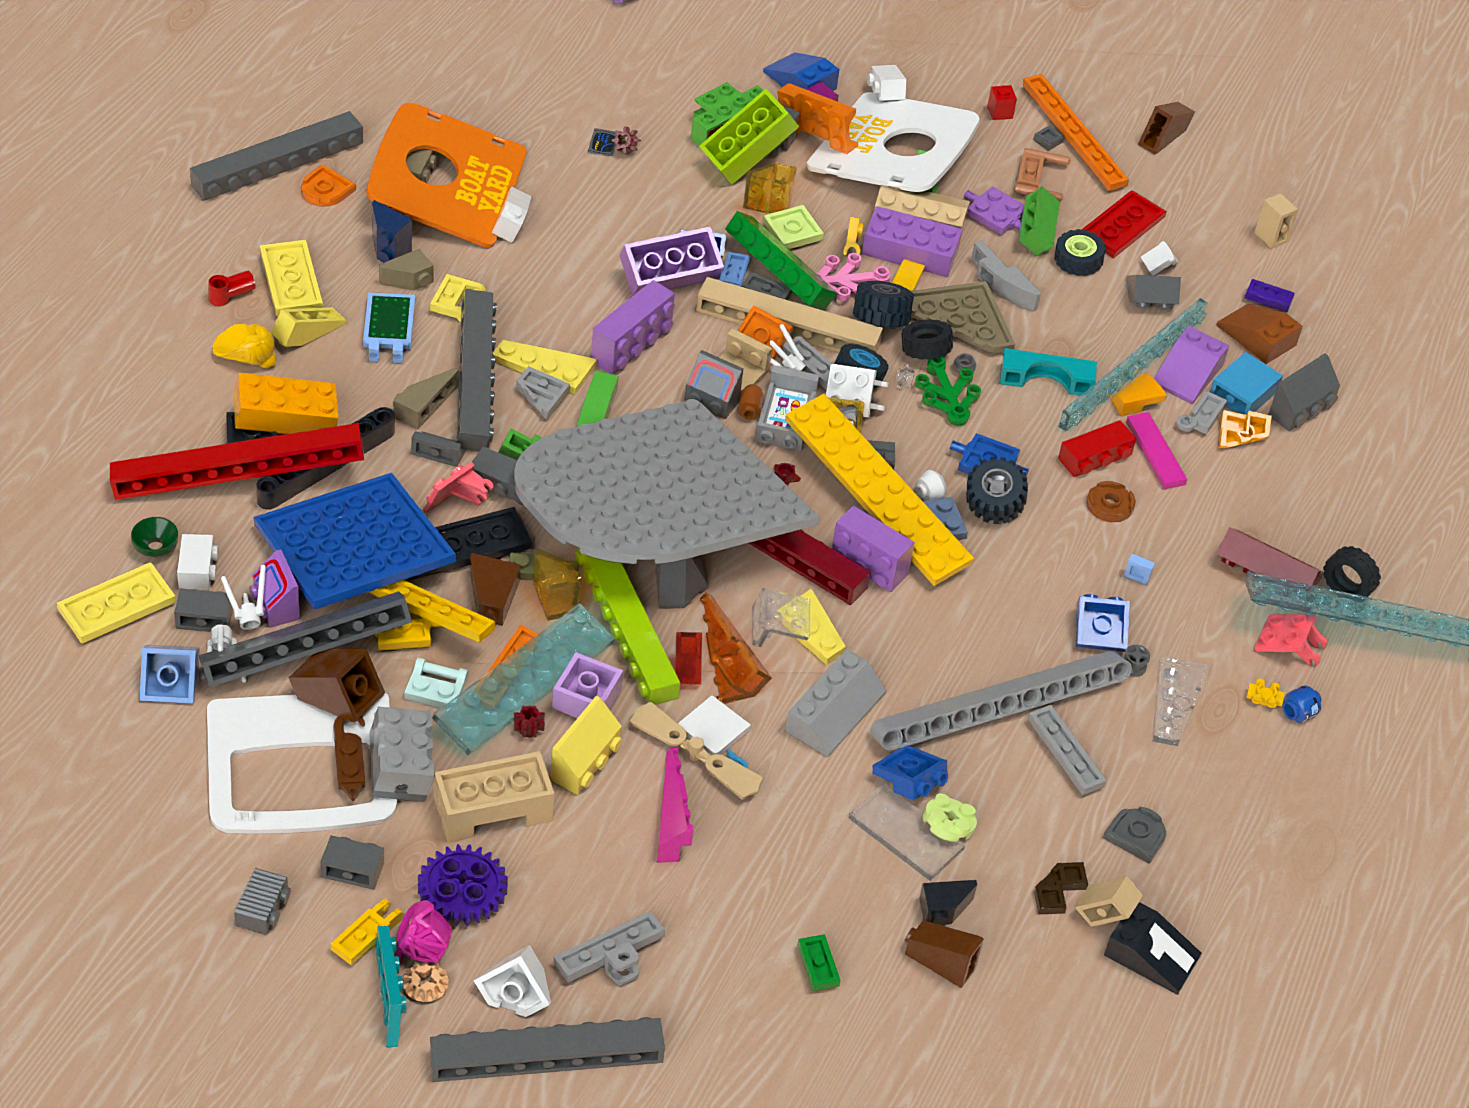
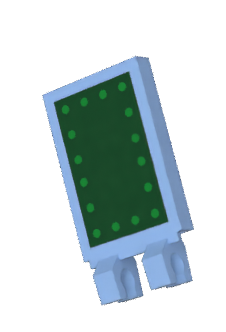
M368 292L363 347H369L370 362H379L380 348L393 349V363L403 362L404 349L411 350L415 295Z

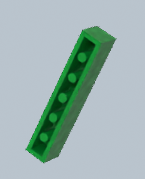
M736 211L725 230L807 305L825 311L837 292L753 216Z

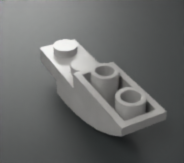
M982 240L974 243L971 260L978 266L977 277L982 282L987 281L989 288L1004 299L1022 308L1036 311L1041 295L1039 290L1032 285L1015 265L1007 268Z

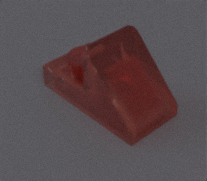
M676 632L674 648L675 673L680 684L701 685L702 632Z

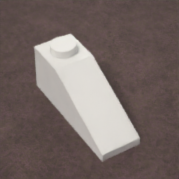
M511 186L492 233L512 243L523 224L531 196Z

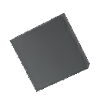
M1047 126L1035 133L1033 140L1049 151L1063 143L1064 136L1051 126Z

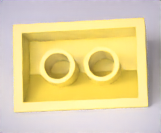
M595 696L552 748L550 781L576 795L584 787L588 788L594 774L598 769L602 770L605 767L610 754L617 752L623 741L621 738L622 726L600 697Z

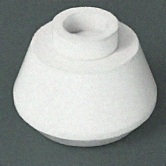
M927 470L916 481L915 492L924 501L943 499L946 494V484L938 472Z

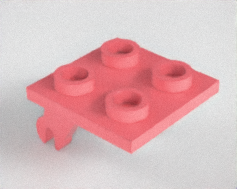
M472 462L465 467L460 465L452 471L449 478L446 480L441 478L433 485L432 488L434 490L427 496L426 499L428 501L423 510L427 513L452 494L480 505L481 501L478 497L484 502L487 499L486 494L488 490L484 485L489 490H492L493 483L488 479H483L472 469L475 465Z
M1269 614L1254 649L1256 652H1295L1308 665H1311L1312 659L1315 665H1318L1320 656L1313 652L1307 640L1315 648H1318L1319 642L1325 648L1328 641L1319 633L1314 625L1317 620L1316 614Z

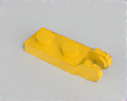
M383 899L372 909L369 908L331 942V950L352 966L376 944L377 926H389V930L394 928L401 921L404 914L403 911L397 908L383 919L382 916L386 914L391 905L387 899Z

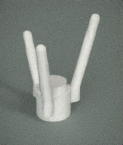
M781 324L780 329L794 355L791 353L787 356L774 341H770V345L784 359L781 362L784 366L772 358L770 364L801 371L806 366L802 362L805 358L799 353L785 326Z
M261 565L257 606L254 603H249L247 593H243V604L239 609L226 577H221L234 610L235 619H239L242 629H255L261 625L260 616L264 615L265 565Z
M216 625L212 628L211 639L207 641L206 653L213 651V649H218L219 652H222L223 647L237 643V640L232 638V630L229 626ZM203 669L201 670L200 678L202 680L205 679ZM246 676L241 677L242 682L247 681Z

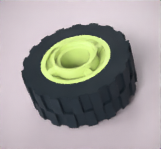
M1076 229L1064 232L1061 237L1059 236L1056 243V264L1061 270L1075 276L1094 274L1103 266L1106 250L1105 243L1100 236L1088 230Z

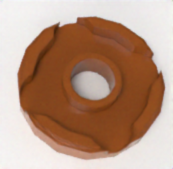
M1103 481L1097 483L1095 487L1089 490L1086 503L1090 512L1097 518L1108 522H1121L1133 514L1136 500L1134 494L1131 491L1128 492L1124 485L1113 481ZM1111 499L1114 500L1116 503H1109L1106 500Z

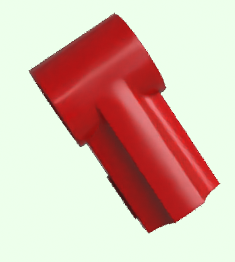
M248 270L229 277L224 275L210 277L208 281L209 302L215 306H224L229 302L230 297L254 290L256 285L253 275Z

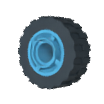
M845 344L842 346L834 362L837 365L877 370L875 380L883 381L889 369L887 361L880 354L858 344Z

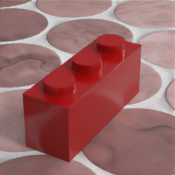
M1121 420L1062 442L1058 459L1073 477L1087 474L1094 469L1108 466L1112 462L1126 459L1132 455L1136 437Z

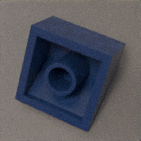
M374 200L372 202V238L378 260L385 263L412 252V219Z

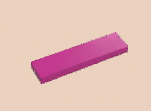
M1145 412L1127 416L1126 423L1136 437L1139 446L1163 488L1167 489L1186 485L1187 478L1150 413Z

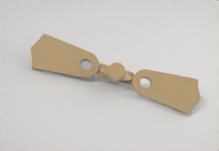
M652 702L635 708L630 720L631 725L669 745H680L690 753L691 761L698 762L701 760L706 763V769L742 800L749 795L758 793L763 780L762 776L724 755L709 754L703 748L704 741L700 737L686 740L687 734L685 729ZM676 735L678 738L673 739L670 736ZM719 764L722 767L716 768L713 765Z

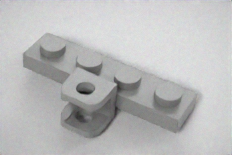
M649 911L554 956V965L568 983L605 965V972L612 981L622 986L639 977V970L636 966L639 962V956L636 950L665 937V929ZM627 970L629 974L623 976L619 972Z

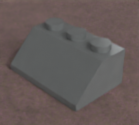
M1324 353L1279 382L1268 415L1272 416L1271 418L1287 431H1291L1297 426L1301 427L1307 419L1312 416L1316 417L1327 406L1331 407L1337 401L1340 384L1329 356Z

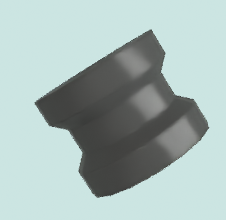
M1131 645L1125 651L1124 659L1132 667L1130 676L1139 677L1146 672L1147 664L1150 660V652L1141 645Z

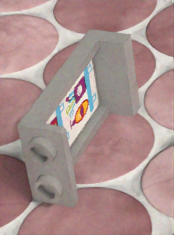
M773 365L770 384L759 422L756 425L755 442L801 451L804 441L785 421V416L794 409L815 399L819 375Z

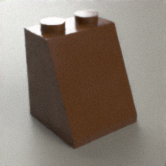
M366 648L327 649L315 653L288 677L298 700L333 715L341 716L350 722H356L385 694V690Z

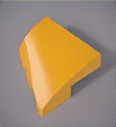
M1223 410L1220 419L1219 448L1224 449L1268 439L1272 416L1248 411L1247 415Z

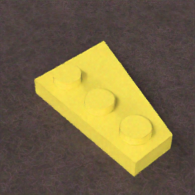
M812 589L775 612L774 620L824 664H829L845 651V644Z

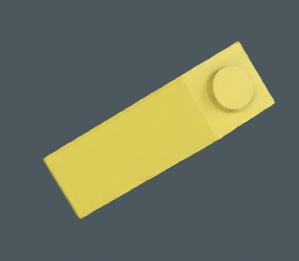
M333 307L281 309L271 334L285 347L303 346L345 325L347 320Z

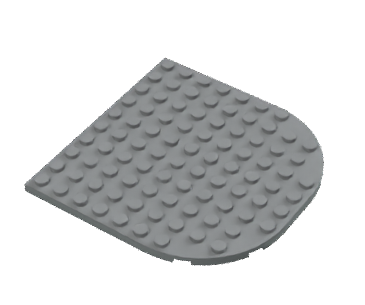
M689 399L686 402L667 404L660 408L646 409L634 414H624L621 417L602 419L599 422L581 424L569 429H559L557 432L531 444L520 455L514 469L515 491L518 498L555 539L564 545L570 543L579 547L580 552L608 561L637 564V560L654 559L655 564L674 562L819 525V515L701 402L695 399Z

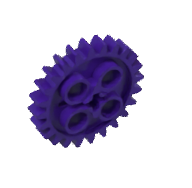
M457 844L456 851H452L447 846L444 855L436 851L435 859L428 857L427 866H421V874H418L420 901L428 900L434 904V909L443 915L447 922L450 918L454 919L455 926L458 925L460 920H464L466 926H469L470 919H474L479 924L480 916L483 915L485 918L490 919L491 911L498 912L499 904H504L505 895H507L508 876L505 875V867H499V858L492 860V852L482 855V847H479L474 852L472 851L471 844H468L466 850H462L461 846Z

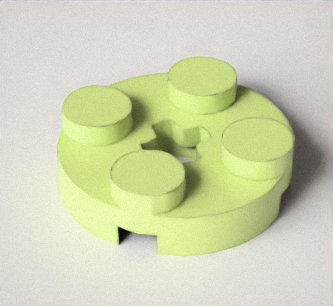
M937 794L935 799L927 803L923 812L924 823L928 821L931 825L930 831L936 836L952 842H958L959 838L966 837L965 840L969 839L977 825L975 808L970 804H963L952 799L946 794Z

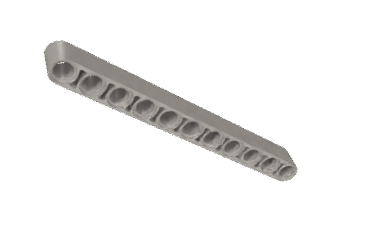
M1107 651L879 719L873 723L870 733L884 749L889 751L1124 681L1130 676L1132 667L1118 653Z

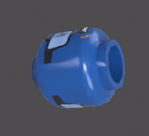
M1306 685L1300 686L1285 695L1282 706L1283 711L1289 719L1298 723L1305 722L1320 713L1322 699L1320 694L1313 688Z

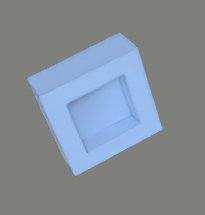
M1131 554L1124 576L1147 585L1155 563Z

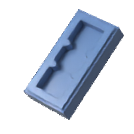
M728 252L719 280L741 287L748 269L750 256Z

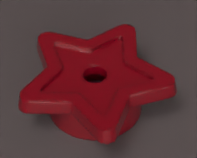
M789 463L774 465L775 474L787 486L791 482H799L801 480L795 474V465Z

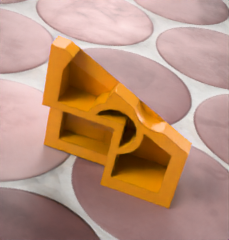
M1143 373L1113 395L1111 400L1120 416L1142 412L1145 405L1165 402L1167 395L1152 376Z

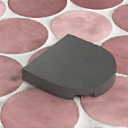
M1139 807L1138 809L1121 810L1105 831L1103 838L1150 864L1162 847L1167 832L1162 823V818L1156 812L1145 807Z

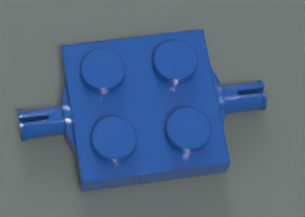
M978 433L975 434L972 441L967 445L955 440L950 445V450L963 454L958 471L966 474L972 472L976 464L980 466L981 460L986 459L987 462L990 461V457H995L996 460L1005 457L1007 462L1013 460L1015 461V467L1019 466L1016 462L1020 449ZM1021 466L1023 473H1026L1027 476L1029 468Z

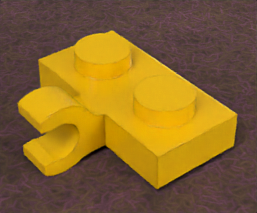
M850 217L847 242L843 250L844 255H847L850 247H854L856 253L860 255L861 251L856 243V237H861L863 223H859V218Z

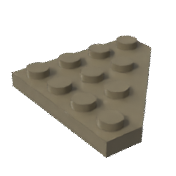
M987 281L911 291L914 293L912 318L946 322L951 326L954 337L991 354L1003 353L1004 348H1015L1014 340Z

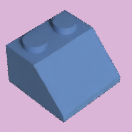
M145 645L142 647L140 701L194 703L199 673L198 655L200 647Z

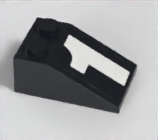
M1139 902L1128 919L1119 921L1109 938L1104 956L1178 995L1202 953L1158 911Z

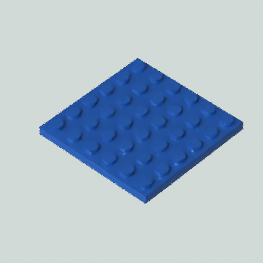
M392 472L253 517L255 527L272 551L282 550L298 588L314 610L456 562L455 552Z

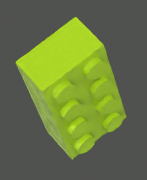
M766 88L699 147L733 185L797 130L799 126Z

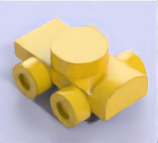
M1259 678L1255 680V684H1249L1246 698L1252 699L1254 704H1261L1270 708L1282 707L1285 692L1280 691L1279 683H1271L1270 688L1265 687V680Z

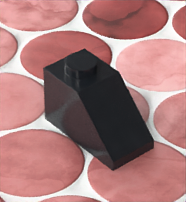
M977 880L923 883L919 897L923 920L942 926L952 924L973 901Z

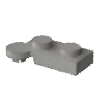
M1206 391L1192 410L1190 416L1181 415L1177 418L1176 426L1185 432L1195 429L1207 435L1225 408L1227 400Z

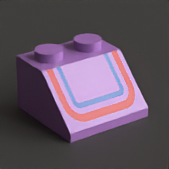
M276 550L262 564L266 566L263 596L264 615L260 617L262 619L266 618L270 628L300 620L298 585L282 550ZM261 566L252 574L253 585L250 586V593L254 601L258 598Z

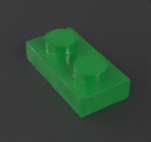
M825 934L798 939L797 946L812 991L839 987L841 980Z

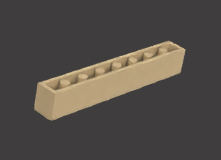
M707 277L698 294L697 312L742 324L754 305L791 325L794 328L790 334L792 339L801 336L810 345L837 353L845 344L865 346L876 353L880 346L883 330L881 327Z

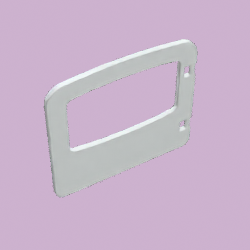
M386 692L362 715L365 721L364 727H361L358 721L350 722L347 720L344 723V732L360 736L362 738V747L370 749L369 732L378 706L390 707L389 697ZM296 695L215 699L209 702L207 706L209 809L211 822L216 829L225 833L262 834L325 831L384 823L393 817L396 812L397 799L374 797L373 801L369 803L314 810L258 812L235 810L232 807L230 760L232 756L280 748L335 746L333 725L338 716L300 701Z

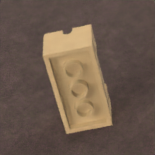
M540 751L434 772V801L439 817L441 816L442 827L447 843L474 837V826L521 816L524 817L526 826L553 821L554 791Z

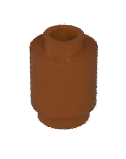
M750 384L741 391L738 405V413L741 417L753 420L761 415L764 394L759 386Z

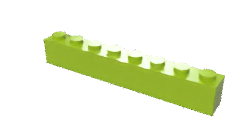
M578 547V551H575L576 562H578V566L582 565L585 581L592 586L594 600L601 605L603 619L609 622L611 635L614 640L617 639L619 642L621 656L623 659H627L629 663V672L631 677L636 678L638 682L640 696L642 698L645 697L647 703L652 702L654 705L678 699L680 681L622 563L583 554Z

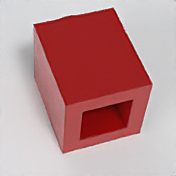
M1012 85L991 87L987 107L992 120L1013 119L1017 98Z

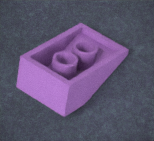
M1188 326L1174 344L1154 379L1163 390L1193 404L1224 365L1229 345Z

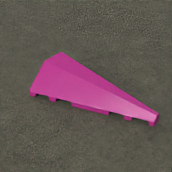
M672 747L667 750L657 863L679 862L680 847L692 846L693 825L689 821L691 813L688 810L684 776L680 774L681 761L678 756V747Z

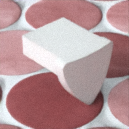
M1164 241L1141 256L1152 276L1171 264L1174 266L1179 262Z

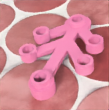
M850 253L848 255L847 263L835 276H828L832 270H836L839 267L840 259L835 255L827 256L825 265L816 273L837 292L835 297L840 301H848L851 291L856 293L858 284H855V282H890L891 276L888 268L884 266L877 267L873 272L850 274L854 268L859 267L861 264V256L857 253ZM834 284H837V285H839V286H841V287L836 288V287L833 286V285H834Z

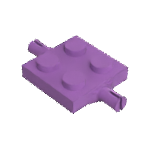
M993 186L979 196L970 190L965 192L964 198L972 202L967 216L1000 235H1003L1012 228L1020 230L1022 222L1020 219L1023 216L1024 204Z

